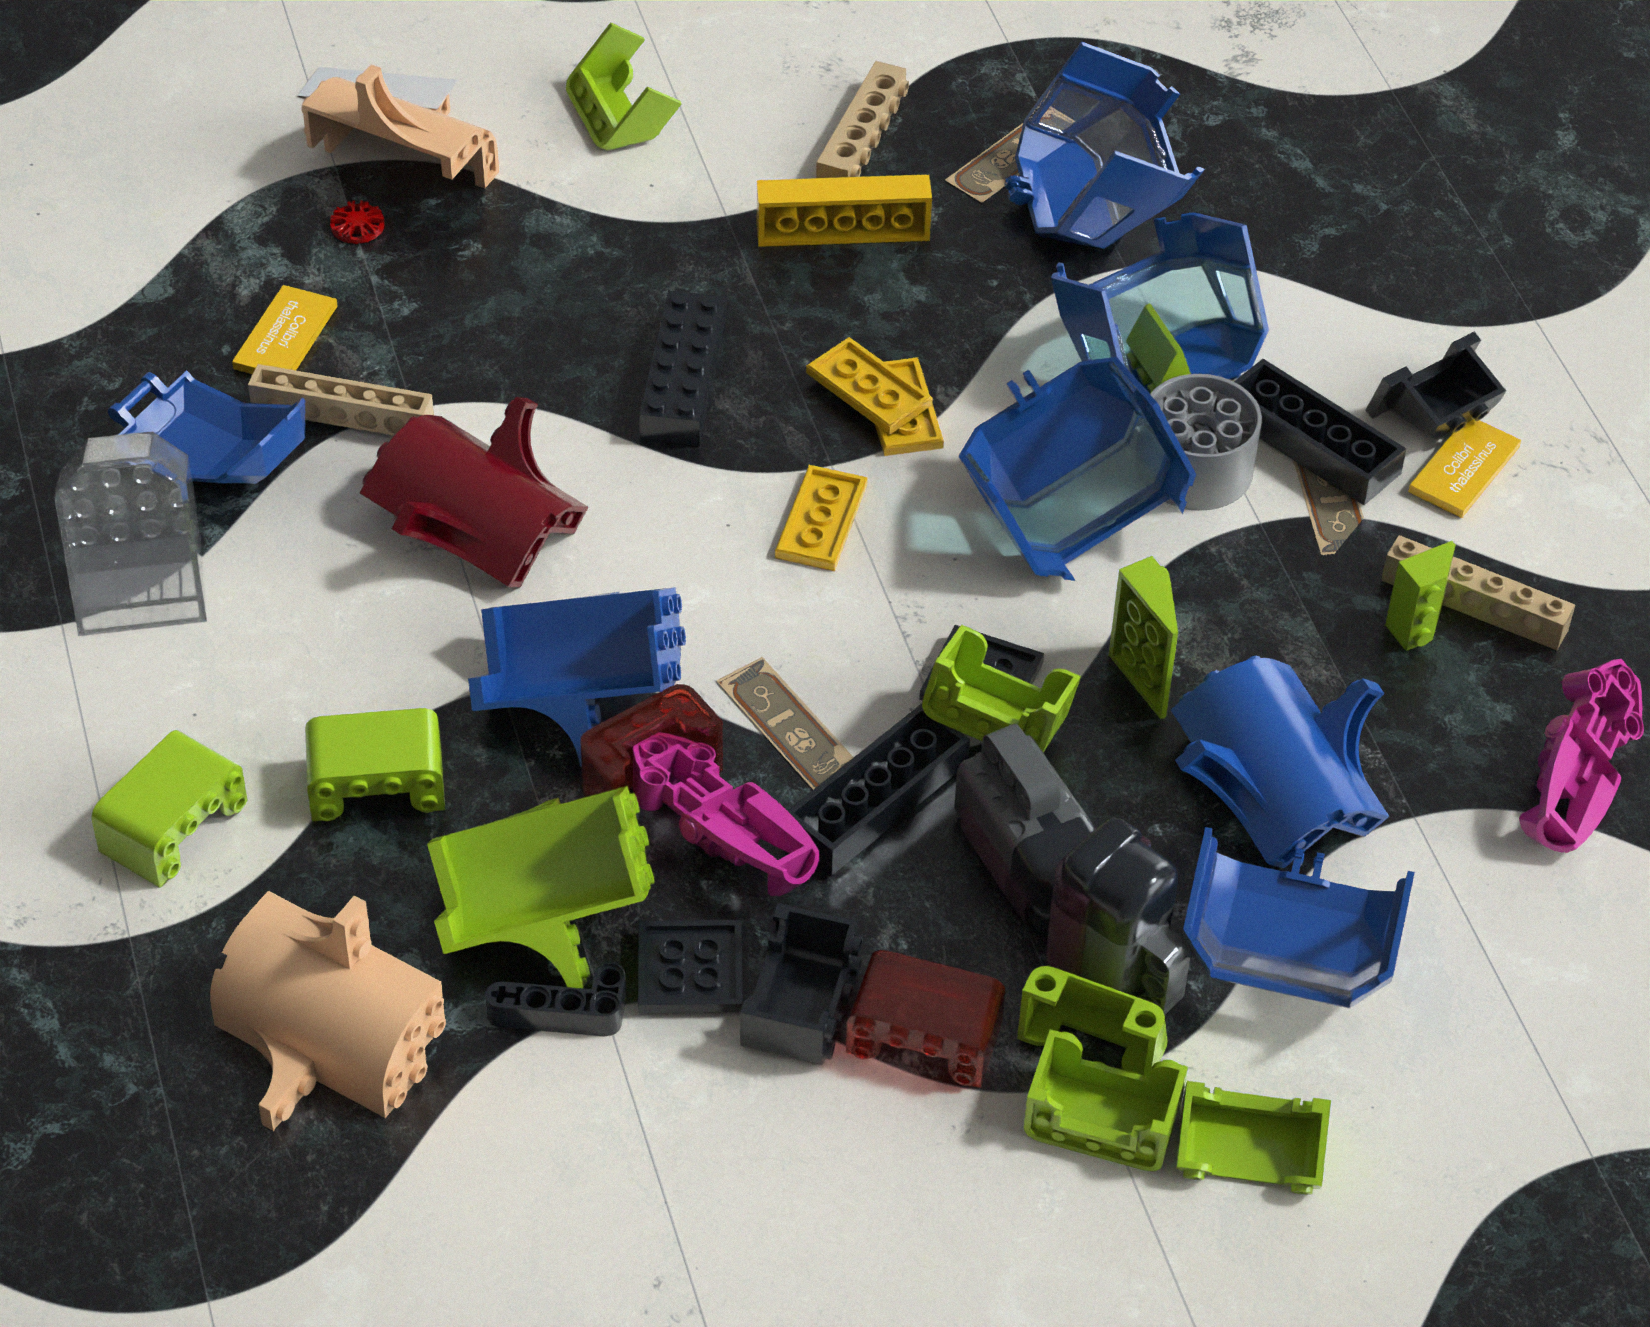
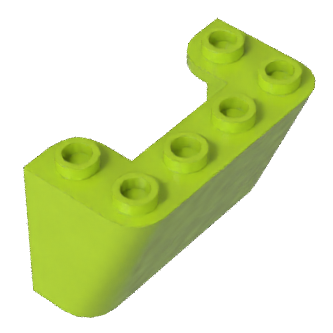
M1041 966L1034 969L1022 990L1017 1039L1032 1045L1044 1046L1049 1030L1059 1032L1062 1025L1126 1047L1121 1061V1070L1136 1071L1141 1075L1150 1077L1153 1064L1161 1061L1168 1040L1163 1010L1158 1005L1050 966Z

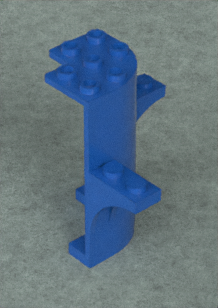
M676 587L626 593L612 592L481 609L489 674L468 678L472 711L508 707L536 710L556 721L568 734L577 751L580 766H590L602 762L605 745L603 738L599 737L598 724L601 721V712L599 705L595 704V698L662 692L671 689L676 681L681 680V646L686 644V633L684 627L680 626L679 613L682 612V600L680 594H676Z
M1253 656L1222 671L1215 670L1208 673L1203 678V683L1193 691L1184 694L1179 699V703L1171 709L1191 742L1185 747L1184 753L1175 760L1182 771L1199 779L1224 801L1242 823L1269 865L1285 868L1294 861L1296 848L1306 851L1333 827L1365 837L1389 817L1367 783L1359 759V740L1364 721L1374 704L1384 695L1380 686L1375 682L1364 678L1354 681L1346 688V692L1342 696L1326 704L1321 713L1290 665L1270 658Z

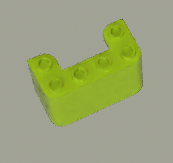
M961 625L934 663L922 700L924 712L931 719L980 741L983 740L984 735L1012 724H1017L1026 736H1031L1044 753L1068 715L1081 676L1065 669H1053L1046 676L1042 688L1034 686L984 664L983 661L988 646L986 639L978 631Z
M415 708L319 716L310 719L306 723L307 793L312 821H331L339 817L344 810L343 798L393 795L410 792L411 804L417 810L426 813L445 810L438 716L433 710Z
M178 730L171 731L95 805L91 820L98 851L161 888L169 879L174 878L181 868L178 845L187 836L192 835L209 814H213L219 808L221 813L231 816L239 813L245 807L248 799L242 767Z
M1050 1029L1027 1096L1024 1119L1025 1133L1032 1139L1042 1143L1140 1170L1157 1171L1161 1169L1183 1099L1188 1066L1178 1064L1173 1060L1158 1061L1153 1064L1150 1077H1147L1136 1071L1121 1070L1107 1066L1099 1061L1082 1059V1044L1075 1035L1069 1032H1058Z

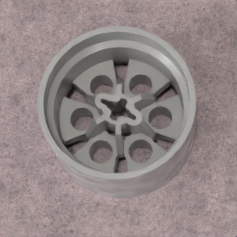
M1187 374L1171 378L1160 384L1150 395L1159 404L1196 472L1193 486H1189L1185 497L1187 502L1185 509L1213 510L1237 501L1249 489L1253 479L1262 423L1261 410L1257 401L1242 386L1215 375ZM1144 417L1138 471L1142 482L1148 489L1157 483L1166 454ZM1170 499L1166 501V503L1175 506Z

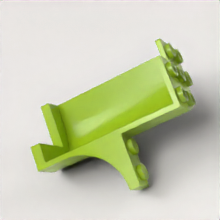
M628 786L562 804L559 798H555L513 816L433 838L429 841L427 846L446 908L434 920L443 954L489 942L504 941L518 943L538 951L550 960L562 975L567 987L583 988L587 983L586 978L590 977V971L586 958H580L577 945L580 944V936L577 926L575 924L571 925L570 920L644 901L651 889L650 885L654 884L653 872L650 864H647L645 846H649L648 835L645 827H639L636 814L640 812L635 793L630 794Z

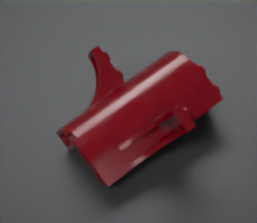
M515 397L508 404L501 426L491 436L490 446L442 416L421 415L419 417H411L389 443L384 442L377 451L378 459L373 468L365 474L362 481L363 487L360 491L361 495L394 515L395 522L391 528L393 531L400 535L413 537L440 547L471 563L508 587L522 586L550 533L575 534L588 509V506L553 485L538 467L531 446V425L538 404L529 398Z

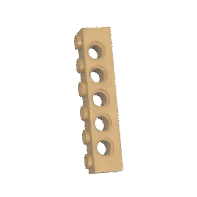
M879 61L874 62L817 160L816 178L860 177L863 164L867 165L869 162L872 148H876L879 144L881 132L883 130L886 131L889 126L890 116L892 113L896 114L901 97L907 95L909 81L906 80V68Z
M257 364L248 383L251 403L292 405L303 397L306 401L305 420L382 434L395 435L413 416L434 415L432 394Z
M1399 535L1386 556L1382 581L1394 585L1399 561L1432 548ZM1456 557L1452 559L1442 603L1444 606L1555 650H1558L1569 630L1575 604Z

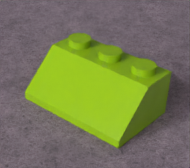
M1150 303L1145 305L1126 339L1130 351L1126 354L1131 368L1133 370L1137 369L1136 372L1143 386L1147 385L1148 392L1151 394L1163 382L1191 373L1183 350L1153 306Z
M1453 541L1398 562L1385 626L1406 651L1417 646H1424L1433 640L1456 546Z

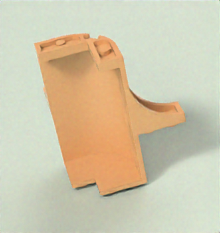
M371 64L357 77L355 83L340 77H332L326 81H321L318 88L302 103L301 111L304 117V133L307 146L310 148H315L323 139L325 151L332 153L354 128L440 158L442 176L452 180L465 164L474 167L475 185L486 188L499 173L498 148L494 135L486 129L447 116L450 113L449 94L438 109L425 108L391 95L384 82L381 68Z
M267 891L242 919L226 943L222 953L226 954L227 957L221 970L215 969L210 991L214 1025L255 1047L268 1060L273 1069L268 1091L258 1104L262 1125L274 1131L281 1121H286L291 1116L298 1101L303 1096L311 1093L316 1081L386 1118L394 1108L401 1106L406 1098L407 1091L412 1085L419 1083L424 1078L428 1068L425 1047L433 1037H439L445 1028L446 1019L441 981L371 945L366 901L353 896L335 918H328L308 912Z

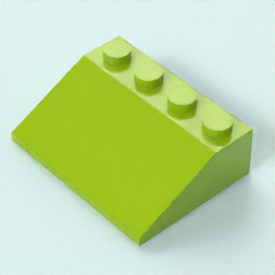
M1150 556L1119 569L1109 656L1157 716L1163 719L1167 714L1178 627L1169 573L1164 566L1159 565L1153 556Z

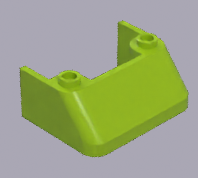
M611 22L575 67L566 82V92L595 145L605 150H613L654 139L682 105L680 100L650 87L645 88L633 105L630 103L624 92L625 88L633 80V67L629 60L645 39Z

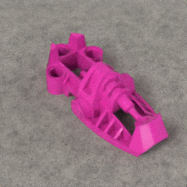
M1622 659L1611 660L1592 669L1569 673L1560 682L1565 697L1570 702H1574L1569 716L1560 715L1554 718L1545 729L1544 734L1547 738L1544 748L1538 757V766L1541 768L1537 781V788L1541 792L1540 804L1522 813L1519 817L1524 833L1535 842L1553 851L1567 853L1576 850L1597 828L1612 803L1621 782V775L1608 760H1611L1616 748L1626 745L1628 741L1640 739L1643 735L1641 683L1632 669ZM1569 798L1570 802L1565 822L1555 811L1559 799Z
M656 732L633 743V793L637 797L640 808L655 811L659 810L664 803L681 816L679 820L680 832L688 842L700 846L711 857L721 855L722 858L727 861L730 860L731 863L738 867L748 863L767 872L768 894L771 896H781L789 893L806 882L815 872L819 862V850L799 822L780 803L753 782H747L732 790L733 786L719 776V766L714 763L716 753L711 746L661 732ZM763 839L790 854L777 860L758 845L759 840Z

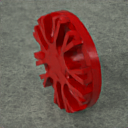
M360 200V204H355V201L350 203L349 201L347 206L342 208L336 207L330 218L333 235L343 242L353 244L365 243L377 238L385 226L381 209L378 206L373 207L368 204V201L363 202V200ZM352 234H361V236L352 237Z

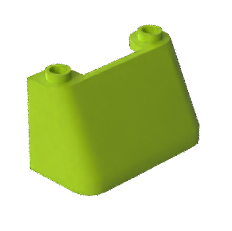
M1187 1081L1183 1095L1176 1169L1183 1171V1177L1187 1179L1204 1180L1205 1175L1291 1186L1292 1193L1312 1195L1313 1189H1320L1322 1187L1331 1100L1313 1098L1312 1101H1303V1105H1300L1301 1098L1290 1100L1223 1091L1219 1087H1215L1213 1093H1210V1088L1205 1087V1083Z

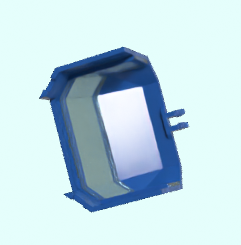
M1194 212L1181 214V220L1166 222V217L1153 219L1161 252L1089 285L1067 279L1064 264L1058 262L1056 266L1057 272L1052 274L1051 281L1060 317L1081 361L1117 357L1140 383L1141 381L1136 372L1137 369L1133 370L1126 357V354L1130 352L1126 339L1144 306L1149 303L1183 350L1191 374H1209L1228 380L1239 378L1241 373L1253 367L1268 334V322L1248 229L1245 224Z
M1117 357L1079 362L1039 387L1030 370L1023 373L1024 380L1033 392L1023 397L1020 393V388L1013 380L1006 383L1017 402L975 427L958 456L984 501L1035 575L1045 577L1054 575L1060 576L1064 580L1075 581L1073 575L1065 566L1071 560L1169 499L1182 514L1187 503L1185 497L1189 486H1193L1196 472L1157 401Z

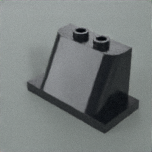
M1474 331L1452 342L1440 361L1414 374L1405 366L1383 377L1365 411L1373 419L1390 410L1435 439L1450 431L1452 433L1460 431L1467 422L1473 419L1479 421L1484 418L1501 401L1506 393V389L1476 354L1475 350L1480 344L1481 339Z

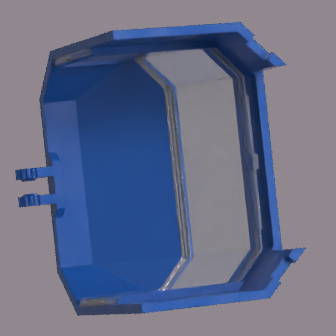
M1081 42L1026 116L1015 155L1020 176L1010 175L1005 179L1004 184L1005 188L1009 190L1008 199L1010 202L1019 206L1028 204L1036 234L1043 238H1051L1060 242L1105 249L1122 238L1125 233L1182 199L1205 169L1201 167L1195 168L1191 174L1182 175L1179 173L1162 118L1180 96V93L1172 86L1169 89L1163 86L1157 80L1160 75L1153 68Z
M1205 827L1184 922L1183 937L1210 978L1348 1009L1392 981L1415 872L1408 871L1406 878L1399 879L1395 891L1357 888L1321 879L1320 875L1325 854L1319 852L1314 857L1312 876L1299 874L1305 855L1303 853L1304 849L1296 848L1291 872L1246 864L1217 853L1218 842L1216 838L1212 837V828Z

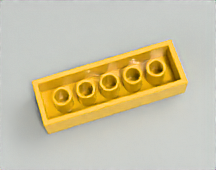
M929 175L757 180L756 224L758 247L930 241L932 193Z

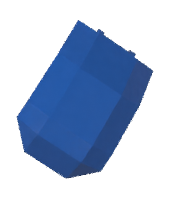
M187 370L169 387H166L155 374L148 372L141 378V383L120 403H114L108 409L110 418L122 425L124 429L105 447L169 480L257 484L268 476L305 439L306 401L302 397L292 405L244 403L196 380ZM148 392L155 394L157 398L136 418L128 412Z

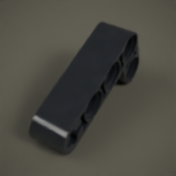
M613 962L600 965L594 973L592 989L514 982L493 983L485 992L487 1019L492 1025L501 1028L593 1036L614 1035L622 1026L626 1001L625 971L622 966Z

